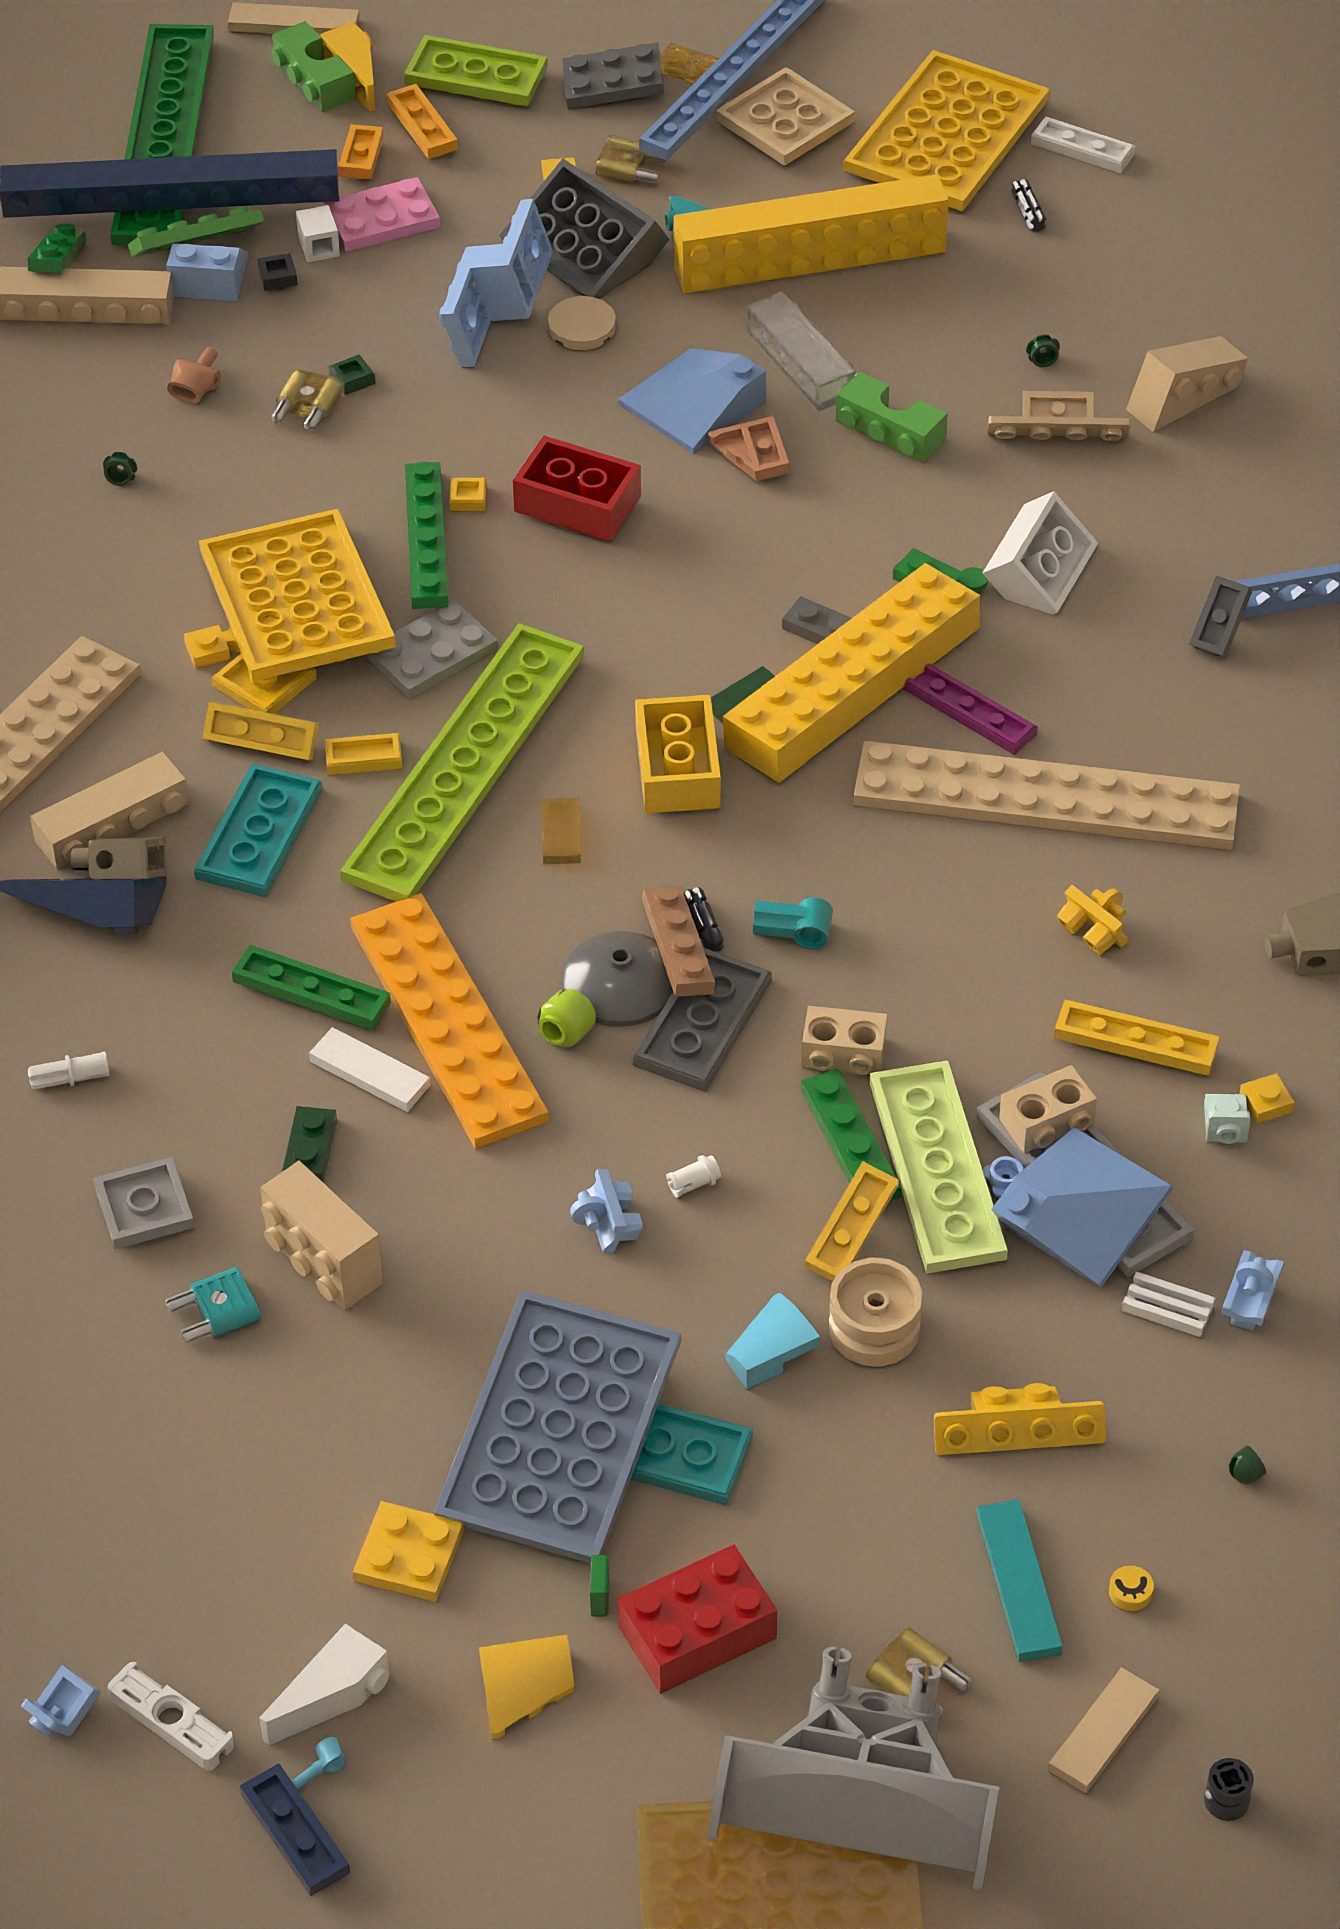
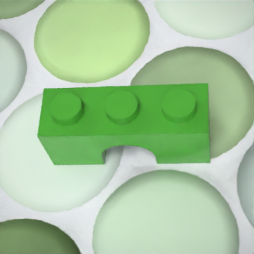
M306 21L272 34L273 48L271 49V57L277 67H281L288 74L290 81L302 89L307 100L313 101L322 112L356 98L354 72L338 55L329 59H323L322 38Z
M860 371L836 395V421L923 463L946 440L948 413L919 399L907 409L888 408L889 385Z

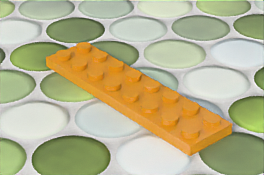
M419 893L411 896V898L402 899L351 917L350 923L353 933L385 990L390 993L394 1006L474 1148L478 1149L549 1122V1112L423 894Z

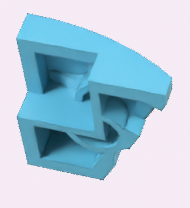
M778 1293L770 1299L728 1350L726 1361L745 1389L748 1390L782 1374L783 1363L819 1347L820 1336L799 1309L784 1295Z

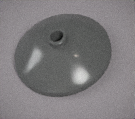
M615 931L594 936L577 946L571 952L563 967V989L570 988L588 997L596 1012V1022L604 1025L631 1026L654 1019L659 1016L673 993L656 940L640 933Z

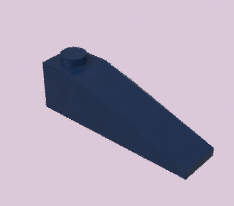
M166 877L99 880L90 878L64 880L9 879L0 880V892L98 927H114V934H137V927L152 925L167 885Z

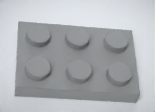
M453 599L448 602V607L437 608L393 632L396 641L395 648L366 654V659L410 700L498 650V640Z

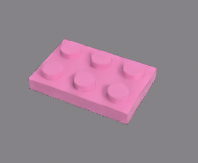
M418 177L339 196V201L323 202V206L329 205L338 230V239L345 252L440 228V217Z

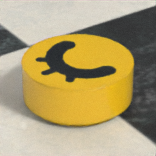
M1121 1567L1110 1578V1599L1122 1610H1142L1152 1600L1153 1579L1146 1570L1140 1567Z

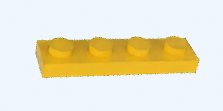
M1066 999L1064 1000L1054 1031V1039L1206 1076L1210 1075L1220 1036Z

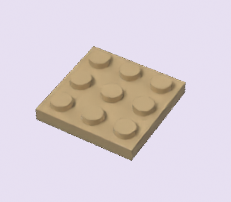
M785 67L716 109V121L785 166L854 123L855 111Z

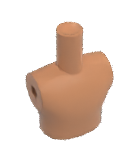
M207 347L197 362L179 358L174 364L173 375L167 385V391L170 395L184 402L196 404L207 392L214 391L221 379V372L211 368V365L218 356V352L212 347Z

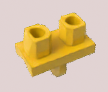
M1071 885L1064 892L1068 902L1056 916L1059 924L1071 934H1075L1085 922H1088L1093 927L1083 936V940L1099 956L1114 943L1121 949L1127 944L1129 938L1122 933L1124 926L1119 921L1124 918L1127 911L1120 906L1123 901V894L1119 890L1111 888L1103 893L1099 889H1095L1091 894L1092 899L1074 885Z

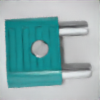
M237 1266L189 1285L190 1290L166 1299V1307L170 1312L196 1304L204 1319L200 1323L181 1330L182 1338L186 1343L209 1334L216 1338L261 1320L257 1303Z

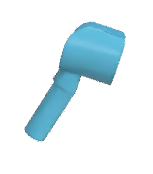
M329 1737L317 1744L315 1750L319 1760L311 1764L312 1766L292 1780L297 1790L324 1771L326 1773H335L344 1767L345 1756L337 1738Z

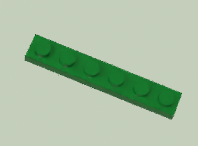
M422 461L405 464L412 609L448 607L440 462Z

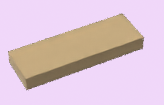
M1121 1667L1051 1759L1048 1771L1087 1794L1158 1699L1160 1689Z

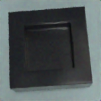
M291 253L257 258L258 270L264 291L298 285Z

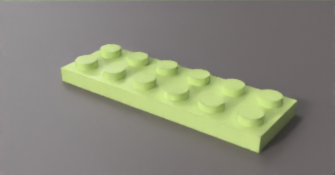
M948 1060L870 1073V1087L897 1178L902 1187L901 1191L926 1274L1007 1260L1008 1250L998 1218L991 1210L994 1205Z

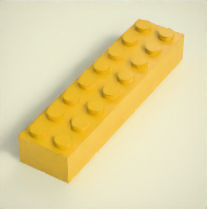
M935 174L674 215V269L682 292L686 294L945 253L949 199L939 175Z
M924 563L723 716L725 749L780 783L902 689L909 677L915 679L924 672V666L927 663L933 665L980 628V595Z

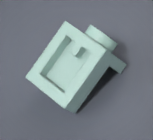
M1205 1094L1206 1142H1222L1226 1144L1235 1142L1247 1143L1250 1112L1247 1111L1246 1095Z

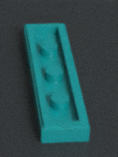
M1020 1500L977 1506L976 1515L1018 1662L1061 1655L1063 1646Z

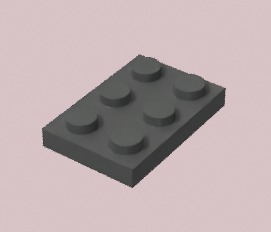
M658 42L562 58L568 109L664 94Z

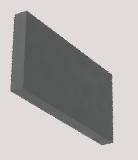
M703 948L715 980L714 994L675 997L673 992L634 1055L633 1066L706 1092L771 983L772 972Z

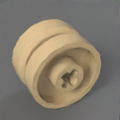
M871 1257L854 1261L840 1270L832 1282L830 1293L829 1334L834 1347L846 1359L863 1366L882 1367L891 1365L910 1355L919 1342L923 1292L917 1277L906 1266L884 1258Z

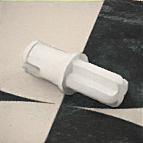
M105 1051L75 1058H69V1055H65V1060L30 1066L28 1068V1077L32 1089L70 1083V1087L75 1086L74 1082L110 1077Z

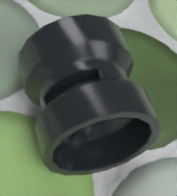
M1224 1758L1215 1762L1210 1768L1204 1801L1208 1811L1216 1818L1225 1821L1237 1820L1247 1812L1254 1782L1253 1773L1247 1764L1238 1759Z

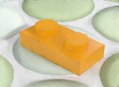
M350 125L338 166L339 177L372 180L384 139L383 127Z

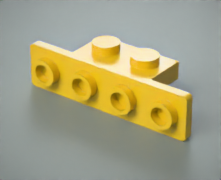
M1042 1383L1029 1384L1020 1389H1005L999 1386L987 1387L982 1391L971 1392L972 1410L939 1412L934 1415V1439L937 1455L1102 1444L1106 1441V1411L1102 1401L1061 1404L1056 1387Z

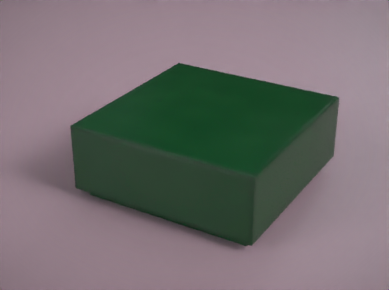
M360 354L329 366L330 377L340 385V390L344 395L376 384L375 374Z

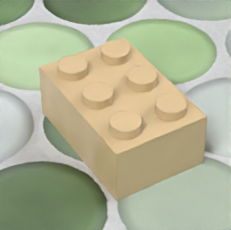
M297 1161L260 1187L262 1197L261 1212L265 1220L266 1231H264L266 1241L273 1250L277 1252L281 1250L289 1257L294 1269L301 1276L308 1275L316 1283L318 1290L326 1300H334L346 1311L384 1284L379 1234L303 1163Z

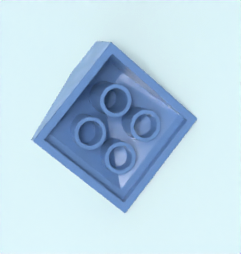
M690 348L618 399V404L694 454L709 443L708 431L733 426L766 402V370L741 354Z
M1073 1127L1015 1176L991 1210L1004 1228L1101 1288L1173 1190V1187Z

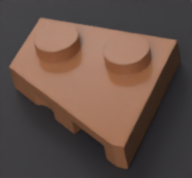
M774 416L708 431L710 445L755 481L791 473L789 461Z

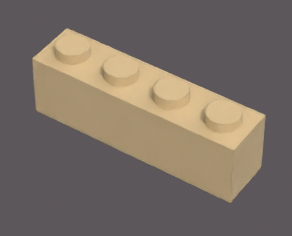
M162 751L31 815L34 842L56 869L64 867L71 863L72 849L87 848L89 840L122 838L189 805L186 779Z

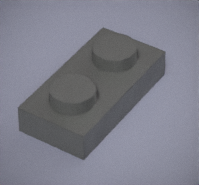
M1216 575L1189 644L1195 648L1226 658L1253 589Z
M800 596L782 618V629L819 644L852 618Z

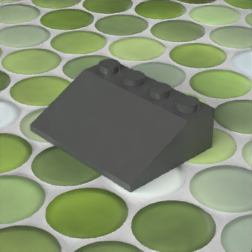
M564 158L530 198L534 199L553 250L547 271L583 296L601 298L649 266L670 240L654 219ZM511 222L499 235L503 240L508 235Z

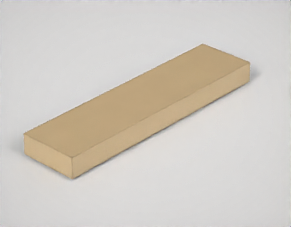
M233 2L227 23L228 31L274 34L306 21L320 36L322 33L350 22H354L358 26L360 17L359 10Z

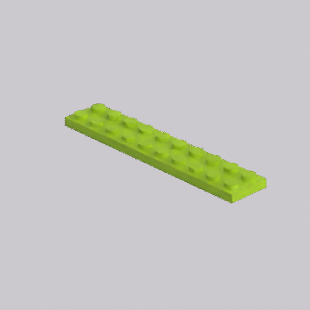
M518 623L341 868V881L393 901L405 900L418 894L584 657V646Z

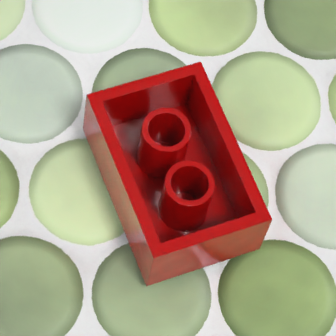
M543 435L513 479L514 512L612 542L641 498V465Z
M735 1544L618 1598V1627L660 1694L777 1639L778 1610Z

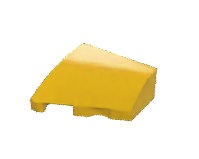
M567 1634L479 1647L492 1739L503 1737L505 1735V1728L524 1716H527L530 1720L541 1713L546 1704L560 1701L575 1691Z

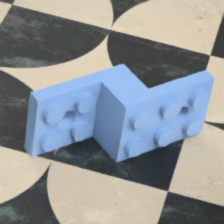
M534 199L520 200L516 214L512 216L511 227L508 235L504 238L503 244L466 247L461 261L457 264L456 275L452 284L449 285L448 295L444 306L440 309L439 317L441 325L446 327L450 337L451 350L457 355L461 367L475 366L491 321L527 319L531 315L553 254Z

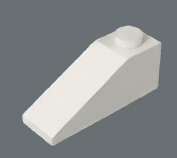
M345 1623L260 1716L263 1741L268 1745L277 1743L361 1706L372 1693L378 1694L384 1688L390 1676L387 1650Z

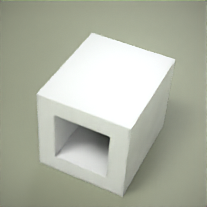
M329 205L296 211L298 238L307 263L340 257L338 230Z

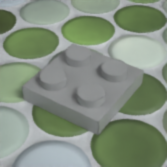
M172 1156L93 1178L96 1194L115 1250L195 1228L193 1216Z

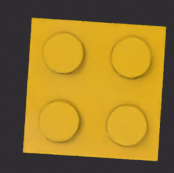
M381 1501L354 1567V1582L437 1602L464 1533L463 1523Z

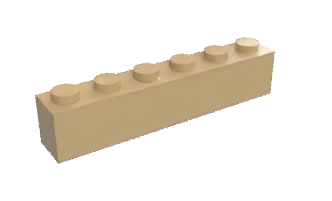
M0 267V320L169 325L174 302L171 271L65 268L62 273L28 271V267Z

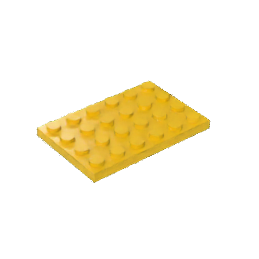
M932 50L845 158L844 171L878 183L938 174L949 199L948 207L963 212L1047 103L1050 96V88Z
M338 509L199 541L201 555L253 682L299 670H307L324 664L341 662L370 653H378L396 647L393 630Z

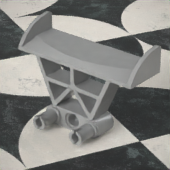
M828 1647L823 1651L822 1655L823 1663L820 1681L816 1683L811 1692L808 1717L772 1744L725 1736L714 1790L707 1840L716 1842L721 1824L966 1870L975 1872L972 1891L982 1893L1000 1787L953 1778L940 1755L936 1743L941 1710L936 1703L942 1673L935 1665L931 1664L927 1681L924 1680L926 1663L915 1665L912 1668L909 1697L847 1685L852 1654L848 1650L841 1648L838 1664H835L837 1647Z

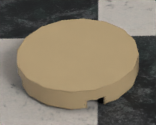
M576 296L560 301L549 311L547 320L551 338L555 342L557 339L563 343V347L571 350L585 351L596 349L604 345V340L608 339L609 336L611 339L616 329V315L613 308L605 301L589 296Z

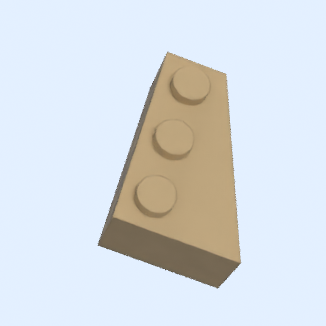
M1222 336L1149 350L1126 410L1149 430L1155 432L1236 389L1243 378V371L1249 358Z

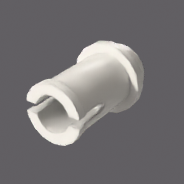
M701 1155L698 1157V1162L673 1173L670 1172L666 1174V1178L669 1181L670 1190L678 1198L682 1194L705 1184L709 1186L715 1185L716 1180L721 1178V1171L713 1156L705 1157Z

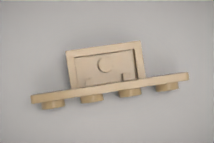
M1023 391L1022 416H989L987 434L995 435L999 439H1012L1016 435H1030L1031 438L1036 440L1049 439L1051 436H1066L1069 440H1083L1087 436L1101 437V439L1106 441H1117L1122 439V437L1128 436L1130 419L1094 418V392Z

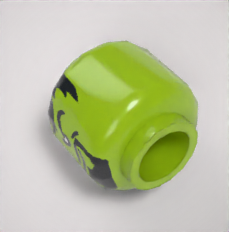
M570 988L562 989L540 1007L537 1015L539 1031L542 1037L550 1044L563 1048L572 1047L593 1029L596 1022L595 1009L588 997L581 992Z

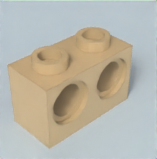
M808 1006L802 1040V1068H811L819 1071L838 1069L840 1072H850L858 1075H870V1073L882 1071L886 1043L887 1014Z
M1070 1065L1001 1094L999 1120L1025 1154L1036 1148L1049 1146L1055 1140L1062 1138L1073 1127L1084 1131L1094 1124L1097 1098L1075 1068Z

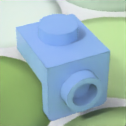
M61 1665L38 1700L35 1702L26 1698L21 1707L32 1715L29 1723L42 1733L51 1736L55 1731L71 1737L101 1691L71 1668Z

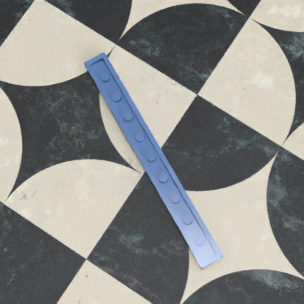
M777 0L639 138V150L668 160L825 0Z

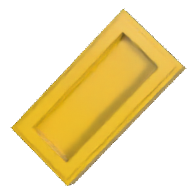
M399 733L324 739L328 775L403 769Z

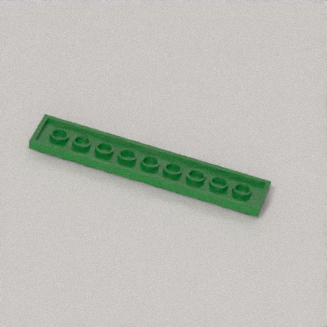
M149 24L124 159L194 156L215 36L213 25ZM185 209L114 212L110 233L112 245L128 246L130 242L138 238L137 232L153 227H156L157 232L168 230V225L183 221Z

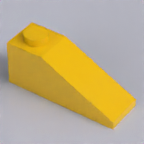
M354 22L320 34L322 38L323 59H329L338 55L354 72L356 98L369 112L376 110L370 51L373 48V44L369 34L366 31L363 32Z

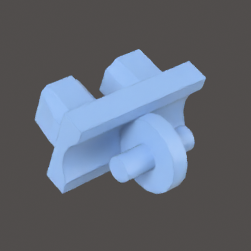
M597 1169L595 1172L596 1183L587 1191H582L578 1194V1201L571 1206L570 1213L575 1223L587 1225L589 1230H596L603 1253H614L619 1241L637 1240L643 1224L639 1213H622L621 1209H628L632 1201V1190L629 1182L612 1181L608 1169Z
M1243 1250L1221 1313L1231 1317L1230 1323L1233 1326L1253 1331L1256 1325H1263L1282 1273L1284 1262L1280 1260H1266L1262 1257H1257L1250 1251Z

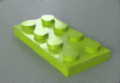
M424 35L404 72V84H417L420 88L528 107L548 68L547 56Z

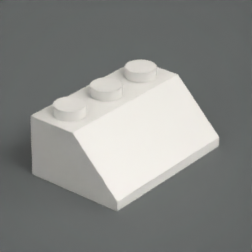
M1053 491L1023 505L983 571V575L1004 599L1053 615L1058 613L1098 542L1056 492Z

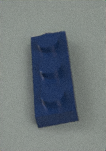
M279 1763L240 1785L242 1797L310 1896L350 1874L349 1863Z

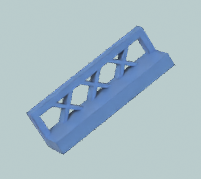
M1340 564L1236 581L1253 589L1242 618L1340 602Z

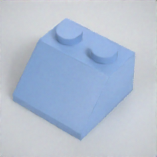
M172 243L166 268L172 274L174 297L237 302L249 258L248 251L234 247Z

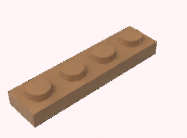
M660 886L657 888H643L642 902L675 997L714 994L715 980L682 887Z

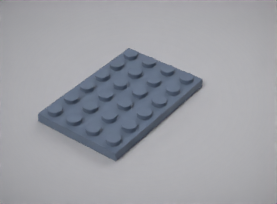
M520 1290L437 1502L434 1515L463 1523L464 1528L591 1564V1555L604 1554L682 1341L681 1333Z

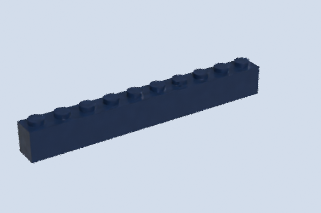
M337 149L0 166L3 218L336 202L339 201Z

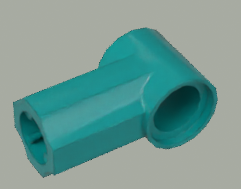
M817 897L803 899L799 905L758 900L754 910L753 934L794 938V941L799 946L806 949L823 948L828 941L833 908L829 902Z

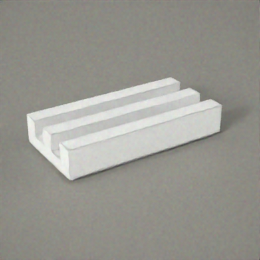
M1136 1271L1133 1283L1130 1284L1127 1297L1125 1296L1122 1302L1121 1311L1201 1337L1214 1308L1215 1297ZM1136 1298L1141 1299V1300H1144V1301H1147V1302H1150V1303H1153V1304H1156V1305H1159L1160 1308H1159V1307H1156V1306H1153V1305H1150V1304H1147V1303H1144V1302H1141V1301H1138V1300H1136ZM1176 1311H1177V1312H1180V1313H1183V1314H1186V1315H1189V1316H1192V1317H1195V1318H1198V1320H1195V1319H1192V1318H1189V1317H1186V1316L1177 1314Z

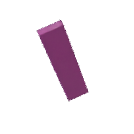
M930 663L924 666V672L915 679L909 677L902 688L1013 755L1037 735L1038 726Z

